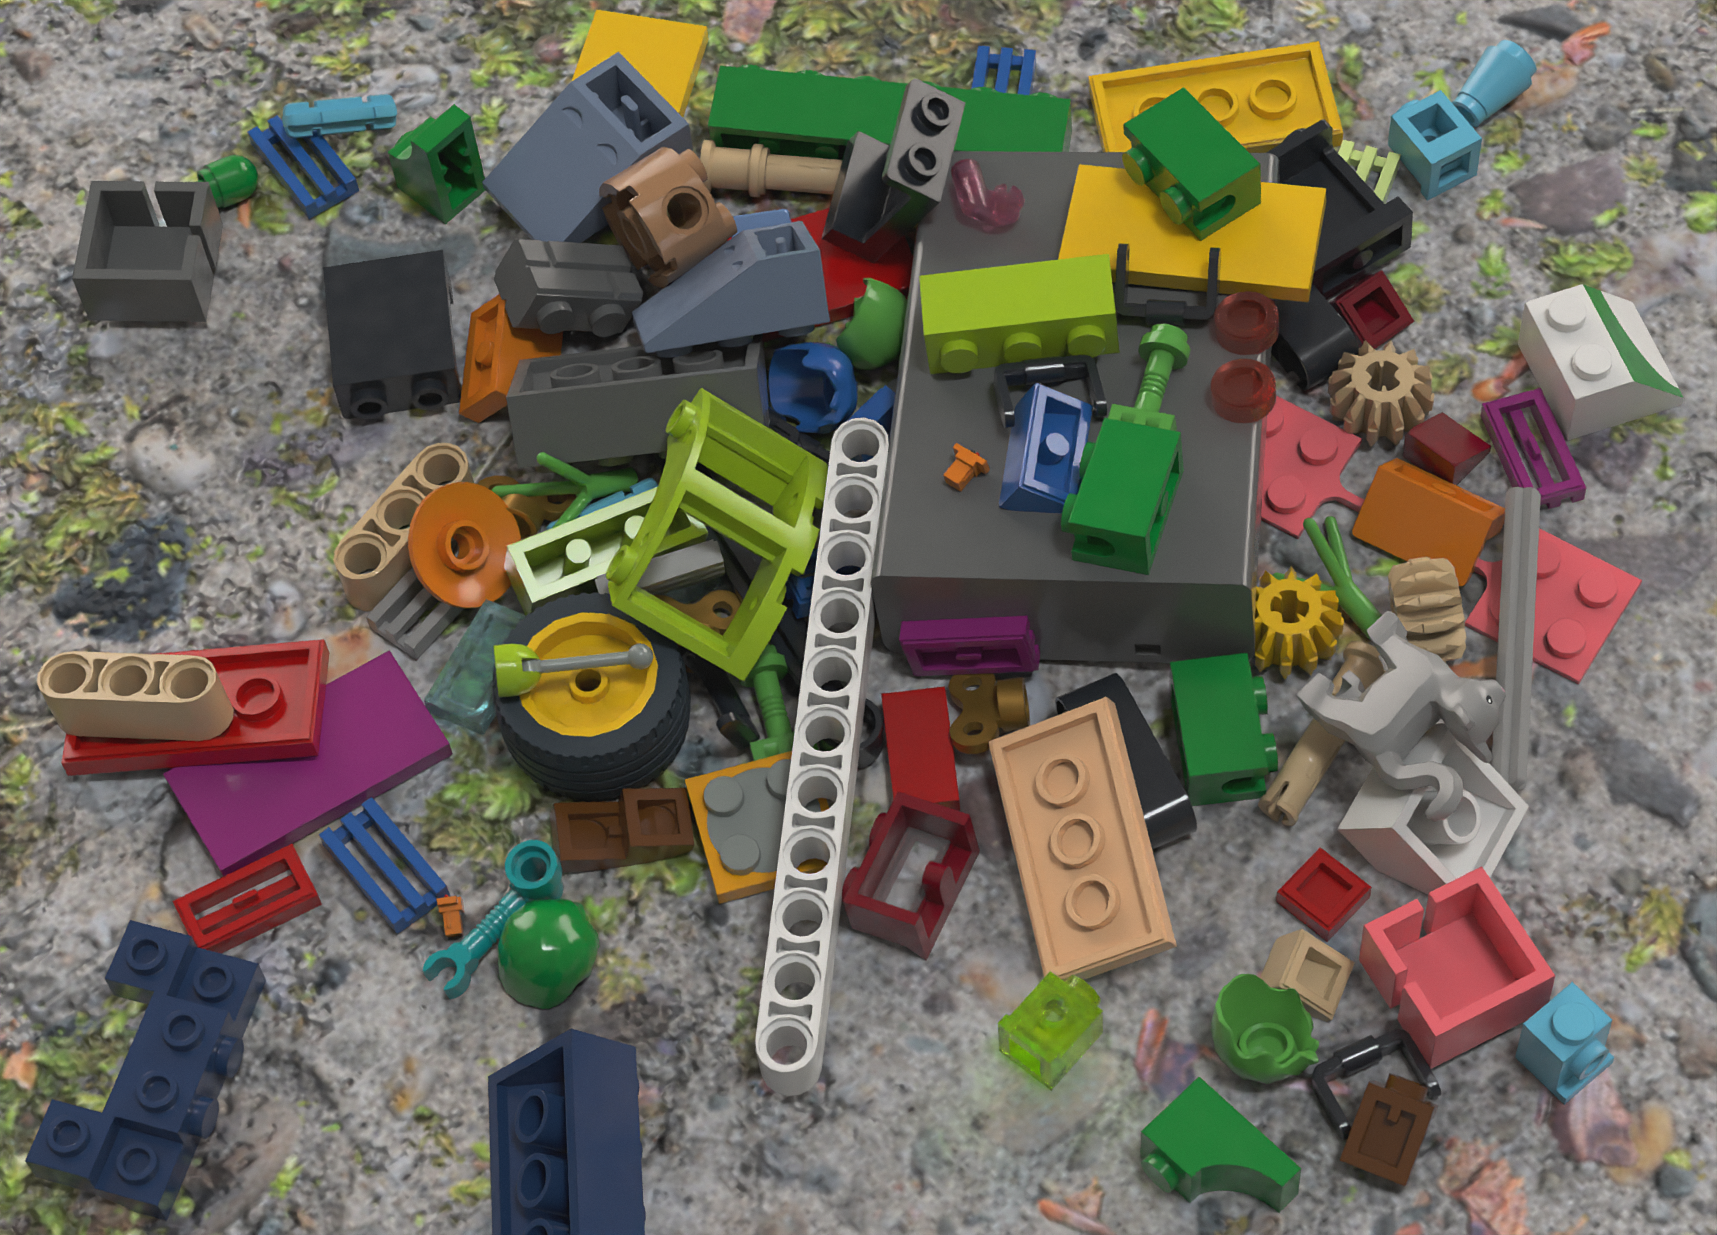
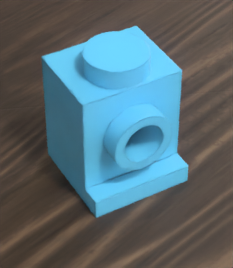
M1441 90L1422 100H1412L1404 104L1395 114L1391 115L1388 146L1394 153L1401 154V162L1421 184V194L1427 201L1477 175L1482 138Z
M1571 982L1523 1023L1515 1058L1565 1105L1613 1063L1614 1056L1605 1047L1612 1019L1579 987Z

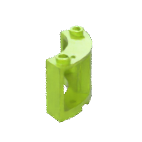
M700 388L691 403L683 400L676 407L667 423L665 430L669 434L667 438V456L655 496L631 546L623 545L612 559L606 572V579L610 580L608 588L612 606L744 681L771 639L787 607L782 605L786 594L785 583L790 572L796 576L803 575L813 552L820 529L812 525L814 520L812 512L814 507L820 510L824 505L828 466L823 460L703 388ZM697 462L773 506V515L695 469ZM677 509L762 558L749 590L723 635L636 586L663 540Z

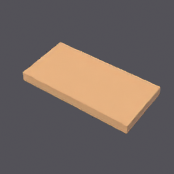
M1104 697L989 741L1046 985L1056 990L1177 947L1115 703L1109 698Z

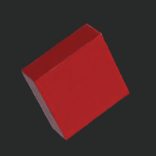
M1320 847L1277 891L1276 902L1328 942L1370 898L1372 887Z

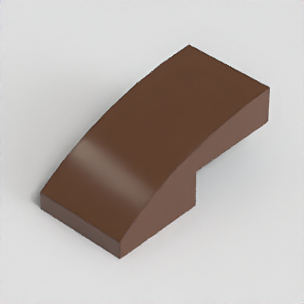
M686 788L622 789L618 802L554 803L550 813L553 847L561 863L562 873L605 870L654 862L691 852L695 845Z

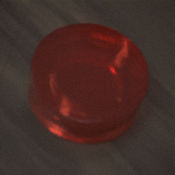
M1250 291L1238 292L1226 297L1215 311V334L1218 342L1229 352L1238 355H1254L1269 349L1279 335V313L1275 303L1263 294Z
M1236 359L1223 364L1216 370L1211 380L1212 404L1215 411L1224 419L1234 423H1253L1266 417L1276 403V381L1273 372L1265 364L1253 359Z

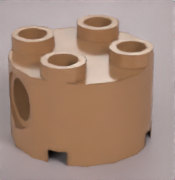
M662 147L603 182L599 188L600 197L607 198L611 196L612 202L602 207L617 242L620 246L624 247L627 257L637 270L648 264L655 271L647 280L654 286L663 289L691 270L704 258L725 244L728 238L737 233L735 220L729 210L720 202L715 204L712 195L703 182L708 179L706 169L699 157L691 149L678 154L671 148Z

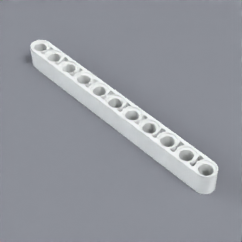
M855 418L842 423L835 431L831 442L755 1039L758 1062L765 1083L776 1093L786 1096L800 1095L814 1086L822 1070L842 902V888L845 877L876 615L871 575L889 449L888 434L883 426L867 418ZM862 454L873 456L872 459L866 462H855L850 460L851 458ZM860 509L868 512L859 518L843 516L850 510ZM853 565L861 568L860 571L852 575L836 573L843 566ZM840 622L855 625L851 630L844 633H835L828 630L830 626ZM830 680H841L848 683L845 688L834 692L825 691L820 688ZM832 738L841 742L837 748L831 751L822 752L812 748L816 742L822 739ZM816 798H826L835 802L831 808L823 812H812L804 808L808 802ZM817 858L828 863L823 870L812 874L802 873L796 869L801 862L807 859ZM801 920H812L820 924L817 931L808 936L800 937L792 935L788 931L793 924ZM796 982H803L813 987L808 996L799 1000L786 999L780 995L786 986ZM793 1045L801 1047L806 1051L805 1055L793 1064L783 1065L772 1060L773 1055L785 1046Z

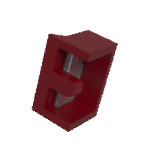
M897 792L888 812H881L873 823L869 836L870 848L860 868L853 867L844 881L842 904H844L853 929L906 946L927 961L980 853L970 814Z

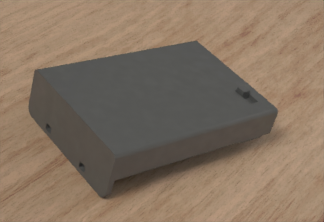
M953 151L941 201L918 222L871 575V587L882 641L889 650L895 653L905 655L899 641L901 621L1028 616L1030 621L1029 630L1034 632L1035 645H1038L1040 649V659L1170 663L1173 661L1248 653L1250 660L1255 654V603L1275 299L1219 293V307L1214 317L1210 319H1186L1185 326H1176L1187 334V343L1191 351L1187 365L1181 369L1171 371L1159 412L1175 415L1176 431L1181 432L1184 472L1149 575L1073 561L1071 550L1075 537L1074 534L1062 532V514L1011 511L1000 508L999 499L1011 427H1003L994 392V372L996 367L973 369L965 373L947 372L930 374L923 332L919 276L1058 260L1079 164L1125 169L1122 162V154L1124 152ZM1250 153L1261 164V182L1280 184L1279 159L1277 156L1271 153ZM1112 282V284H1113V293H1114V302H1115V285H1116V282ZM1128 284L1127 303L1146 304L1148 299L1186 301L1187 306H1206L1207 292ZM1116 310L1120 353L1098 355L1093 358L1096 362L1106 398L1107 416L1096 417L1092 408L1088 441L1096 443L1103 420L1108 418L1112 404L1134 408L1147 366V362L1140 357L1138 349L1142 336L1150 332L1151 327L1154 326L1146 325L1145 317L1124 316ZM1084 378L1065 379L1060 382L1041 384L1092 405ZM1033 385L1008 386L1013 409H1015L1016 404ZM956 443L968 450H975V453L978 452L980 457L987 460L990 468L987 474L981 472L977 477L974 476L962 492L948 485L943 476L956 460L952 448Z

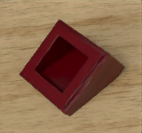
M1383 270L1363 278L1329 302L1352 330L1359 348L1366 341L1375 349L1414 322V319Z
M1441 412L1412 427L1405 434L1402 456L1418 468L1457 486L1491 452L1492 446Z

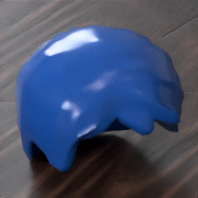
M805 342L775 349L768 375L771 406L778 413L796 420L800 424L795 427L798 432L826 434L838 429L842 423L846 422L853 415L858 402V386L854 376L853 365L843 351L838 347L821 342Z

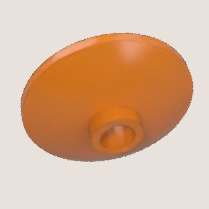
M455 482L435 489L421 501L410 523L408 549L411 564L417 578L433 597L457 608L485 606L500 598L509 589L511 582L504 568L506 549L508 545L521 541L516 519L506 509L509 508L507 504L496 493L482 485L471 482ZM451 538H454L459 546L457 557L454 556L451 549Z

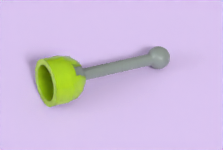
M641 643L633 645L629 651L548 660H540L533 649L522 644L493 645L499 698L528 693L538 684L543 673L630 664L635 669L642 670L649 667L653 661L652 650L649 646Z

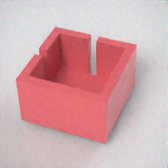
M1482 866L1429 892L1423 924L1426 936L1420 938L1424 908L1418 899L1365 924L1363 927L1359 961L1389 1008L1391 1009L1400 1004L1398 1022L1403 1030L1411 1035L1430 1069L1527 1021L1550 1000L1555 974Z

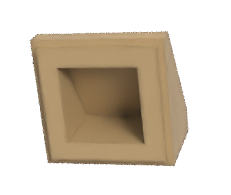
M1299 929L1276 939L1260 978L1271 988L1295 989L1300 996L1305 1010L1312 1017L1328 1022L1334 1017L1355 962L1307 931Z

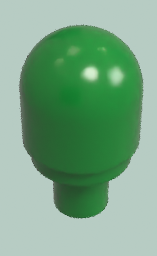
M230 155L204 165L202 170L197 171L198 181L196 182H209L217 208L221 207V209H224L251 197L257 189L259 176L255 165L249 159L240 155Z

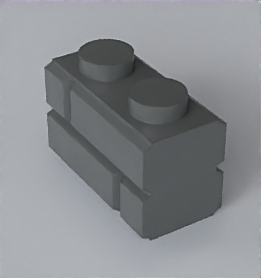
M514 239L497 267L494 276L501 299L506 300L505 309L513 328L540 329L546 334H556L562 331L593 332L600 337H607L616 333H622L632 317V311L641 304L643 296L635 273H630L631 264L624 247L619 245Z

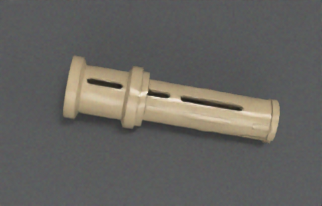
M713 140L703 141L700 156L708 176L707 181L703 183L709 192L713 188L747 190L750 197L766 195L767 189L833 195L843 161L770 154V149L764 148L763 144H754L751 149L716 147Z
M1352 641L1346 646L1343 651L1345 662L1332 681L1334 684L1332 695L1336 696L1342 685V676L1348 670L1361 680L1365 690L1386 672L1378 657L1380 654L1376 647L1360 641ZM1313 718L1266 794L1259 800L1258 805L1260 809L1276 822H1278L1281 814L1284 812L1283 825L1294 826L1299 819V814L1345 740L1329 734Z

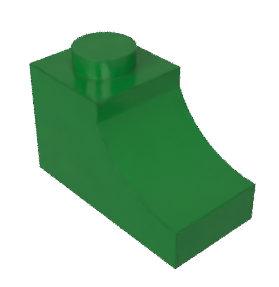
M455 104L438 118L434 119L430 116L416 129L406 132L399 138L395 146L388 151L397 188L445 225L486 191L482 185L485 176L471 117Z
M1201 1077L1193 1081L1141 1131L1140 1158L1142 1159L1141 1166L1144 1172L1160 1189L1167 1193L1175 1189L1189 1203L1203 1193L1234 1191L1253 1196L1280 1213L1299 1193L1301 1168Z

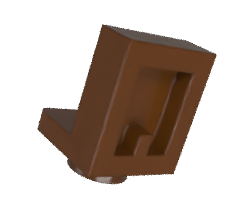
M1389 1073L1386 1084L1375 1080L1368 1082L1340 1161L1400 1185L1407 1186L1431 1120L1435 1118L1439 1105L1425 1100L1429 1088Z

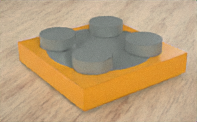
M792 751L685 779L686 789L719 904L775 889ZM816 798L808 802L804 808L812 812H823L829 809L826 798ZM817 858L807 859L801 862L796 869L802 873L812 874L823 870L828 863Z

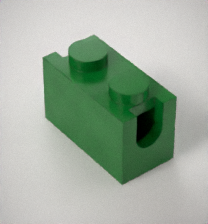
M1184 87L1123 124L1124 135L1131 141L1132 145L1131 149L1122 154V162L1127 173L1136 184L1140 186L1146 184L1160 198L1161 205L1168 217L1177 225L1184 223L1200 241L1261 204V164Z
M1104 418L1096 443L1088 441L1083 449L1079 468V476L1082 483L1078 494H1068L1062 511L1061 530L1062 532L1074 534L1075 537L1071 550L1073 561L1149 575L1184 472L1181 432Z
M1248 653L1170 662L1169 697L1185 792L1192 807L1260 799L1266 794L1265 775L1271 772H1278V756L1274 734H1262L1259 716L1268 714L1266 687L1263 676L1252 677Z

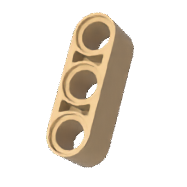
M436 443L427 446L418 453L337 545L333 561L347 601L354 608L362 611H372L412 568L408 549L409 528L398 529L411 523L412 517L421 501L435 489L444 486L438 485L442 482L474 483L466 454L458 446L450 443ZM367 569H375L367 574H359Z
M70 651L51 657L42 665L37 676L39 689L60 729L70 735L203 741L219 736L229 727L233 720L234 709L213 663L204 657Z

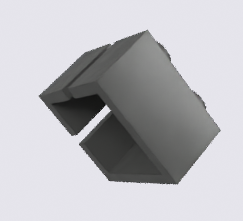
M91 181L72 275L73 283L89 320L207 321L214 281L211 268H216L223 228L209 182L156 181L154 193L167 226L159 227V221L144 181Z

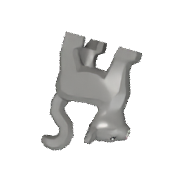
M1388 610L1367 629L1369 637L1380 654L1378 657L1383 665V669L1386 671L1365 690L1361 680L1348 670L1342 676V685L1339 692L1334 696L1332 695L1334 689L1333 682L1321 673H1318L1296 696L1304 709L1329 734L1353 744L1365 761L1375 768L1383 782L1398 790L1433 786L1437 790V795L1425 811L1426 818L1433 822L1445 820L1455 812L1463 797L1461 777L1453 767L1441 763L1428 761L1405 765L1403 760L1426 731L1442 719L1457 741L1466 746L1481 761L1489 763L1493 758L1486 740L1499 724V707L1506 698V693L1496 680H1473L1458 677L1439 655L1409 643L1406 638L1407 630L1399 618Z

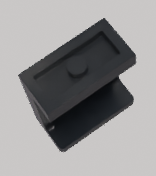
M918 79L910 81L904 91L890 146L860 131L847 142L821 239L869 262L875 263L941 201L965 102Z
M1322 119L1306 129L1300 128L1293 131L1281 144L1266 153H1271L1279 159L1280 184L1326 188V206L1312 283L1327 299L1411 248L1413 211L1399 196L1384 204L1334 149L1332 145L1333 128L1325 119Z
M443 250L323 267L332 382L343 418L374 419L387 413L414 409L435 410L447 404L460 403L462 387L457 371L451 304H454L453 292Z

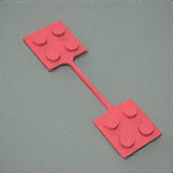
M1269 392L1261 520L1299 539L1305 530L1303 527L1304 520L1312 518L1318 508L1325 502L1336 500L1359 513L1364 499L1347 491L1341 485L1340 476L1362 443V438L1352 433L1349 434L1344 429ZM1539 528L1533 661L1580 684L1640 587L1642 580ZM1479 558L1473 572L1485 577L1487 587L1465 621V626L1498 642L1502 560L1487 562Z

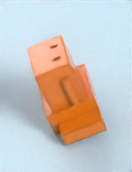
M956 443L952 447L956 460L943 476L948 485L962 492L974 476L977 477L981 472L987 474L990 468L987 460L980 457L978 452L975 453V450H968Z
M446 894L444 898H437L439 913L443 916L445 936L447 938L463 936L461 913L465 911L461 896L449 897Z

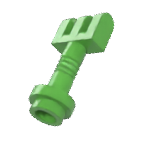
M1156 324L1151 327L1150 332L1142 336L1138 353L1147 362V366L1134 408L1112 404L1108 416L1109 419L1173 431L1177 430L1175 415L1160 413L1159 411L1171 371L1183 368L1188 362L1191 349L1187 343L1188 336L1183 330L1169 324Z
M769 644L766 645L744 681L739 679V683L742 686L754 687L768 737L750 742L753 761L792 751L795 731H792L779 680L788 674L784 655L777 653L775 646ZM817 743L812 747L815 750H818Z

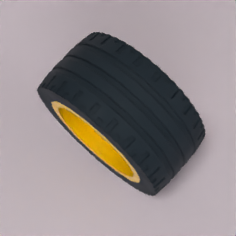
M592 592V594L568 595L569 597L557 598L556 601L547 602L543 607H538L533 613L526 615L523 621L520 620L516 624V628L509 632L508 638H505L502 644L525 645L533 649L540 660L625 652L629 651L633 645L641 643L649 646L653 652V661L650 666L639 670L627 664L543 673L538 684L528 693L499 698L494 663L492 691L494 709L503 740L509 752L523 772L530 776L535 783H539L544 789H550L551 792L559 793L567 798L568 796L578 800L580 798L585 800H604V798L608 797L616 798V796L621 794L622 789H637L642 785L649 784L653 778L656 779L662 771L664 772L668 768V764L674 761L676 753H679L681 750V745L686 739V733L689 728L691 695L685 663L676 642L612 606L610 594H599L596 592Z

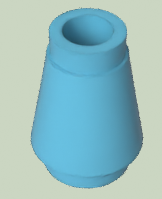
M1501 40L1496 46H1488L1452 104L1472 127H1478L1484 120H1487L1531 87V77L1537 71L1535 62L1522 47L1512 41Z

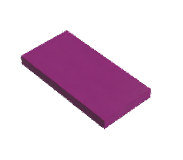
M389 650L326 684L318 756L175 767L163 775L221 875L225 876L300 840L361 806L369 798L379 796L451 756L453 753L450 743Z

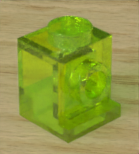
M1050 971L1010 1016L1005 1014L998 1022L999 1051L1052 1091L1103 1034V1010L1098 1007L1101 1003L1098 993L1078 976L1071 975L1064 982ZM1053 1011L1063 1020L1052 1022L1046 1018Z

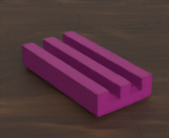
M1541 388L1482 403L1480 416L1512 488L1534 487L1501 414L1506 413L1539 487L1537 490L1541 494L1540 505L1546 504L1548 509L1559 507L1561 500L1570 497L1572 503L1584 500L1586 493L1585 483ZM1530 408L1562 482L1554 483L1541 455L1537 441L1521 409Z
M1028 616L901 621L899 641L914 676L1033 672L1039 670L1040 649L1038 645H1035L1033 630H1029L1030 621Z

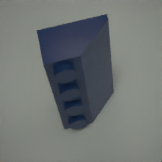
M571 1028L488 1076L492 1235H645L646 1211L643 1202L641 1162L643 1148L640 1141L639 1080L637 1078L635 1046Z

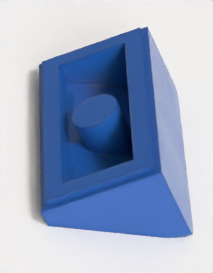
M1035 383L1014 409L1015 426L1011 427L999 499L1000 508L1011 511L1062 514L1068 494H1078L1082 480L1079 476L1080 461L1083 449L1088 441L1093 405L1039 383Z

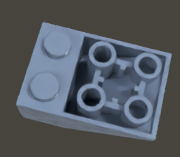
M617 52L571 81L485 178L482 185L531 240L581 243L609 225L602 207L611 203L612 200L611 196L607 198L599 196V188L602 183L662 147L671 148L678 154L687 149L693 151L689 123Z
M803 221L741 231L691 270L632 311L633 322L645 353L656 352L657 356L666 358L678 357L692 352L693 345L717 341V344L722 347L742 346L751 343L756 334L778 331L780 336H801L814 331L815 324L830 322L820 249Z

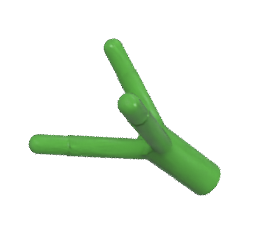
M541 452L537 455V462L570 481L501 485L493 487L492 491L500 498L508 494H521L527 497L576 494V499L552 527L554 528L576 519L592 499L610 496L619 491L624 493L631 492L629 487L638 483V476L632 467L586 474L545 452Z
M1328 516L1324 520L1329 544L1315 520L1306 518L1303 522V527L1335 584L1333 587L1321 583V591L1335 590L1336 596L1339 599L1338 604L1368 639L1371 640L1367 629L1382 614L1353 582L1336 518ZM1282 573L1272 574L1278 580L1284 579L1285 575ZM1297 577V580H1300V581H1305V580H1306V579Z

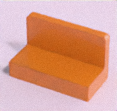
M500 294L473 311L470 316L459 414L477 423L482 422L507 405L506 396L519 360L561 355L563 331L556 334H546L540 329L513 328L505 309L506 300H502Z
M1395 458L1378 467L1353 526L1352 534L1407 562L1409 559L1422 557L1448 559L1455 567L1459 586H1463L1469 582L1486 541L1500 533L1504 524L1505 508L1401 459Z

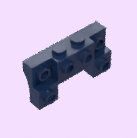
M130 920L105 976V981L114 996L148 1004V1007L103 1112L52 1099L25 1162L37 1178L77 1188L108 1199L136 1213L167 1221L201 1138L207 1139L214 1130L219 1113L217 1098L226 1077H234L240 1067L244 1052L242 1038L263 990L266 978L259 963L201 949L196 946L190 935Z

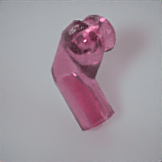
M963 159L952 166L950 171L960 209L964 215L1000 228L1009 226L1019 219L1020 210L1024 206V196L1016 186L1013 185L1008 193L1005 183L997 185L993 191L987 189L980 164L973 159Z

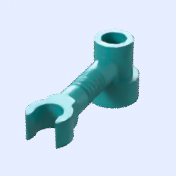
M527 840L517 844L509 852L505 861V873L511 883L509 885L511 890L498 902V905L494 906V910H490V914H486L485 919H482L481 923L477 924L476 928H473L460 942L453 943L447 950L433 953L425 961L423 973L428 981H432L444 968H457L455 976L444 987V992L449 999L461 996L468 989L471 974L477 969L479 960L490 950L492 944H495L497 939H500L506 920L515 911L533 900L561 898L564 890L562 866L554 850L547 843L540 840Z

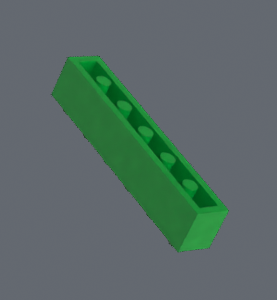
M750 64L740 67L720 66L708 121L710 139L715 142L716 147L751 149L754 144H763L764 148H769L770 154L843 160L847 142L858 131L890 146L904 91L908 83L887 82L872 76H858L855 78L825 76L812 70H802L797 73L773 71ZM922 81L965 102L953 151L1069 152L1072 135L1071 99L1057 98L1052 94L1043 92L1023 95L1002 93L988 87H975L972 89L940 87L935 83Z

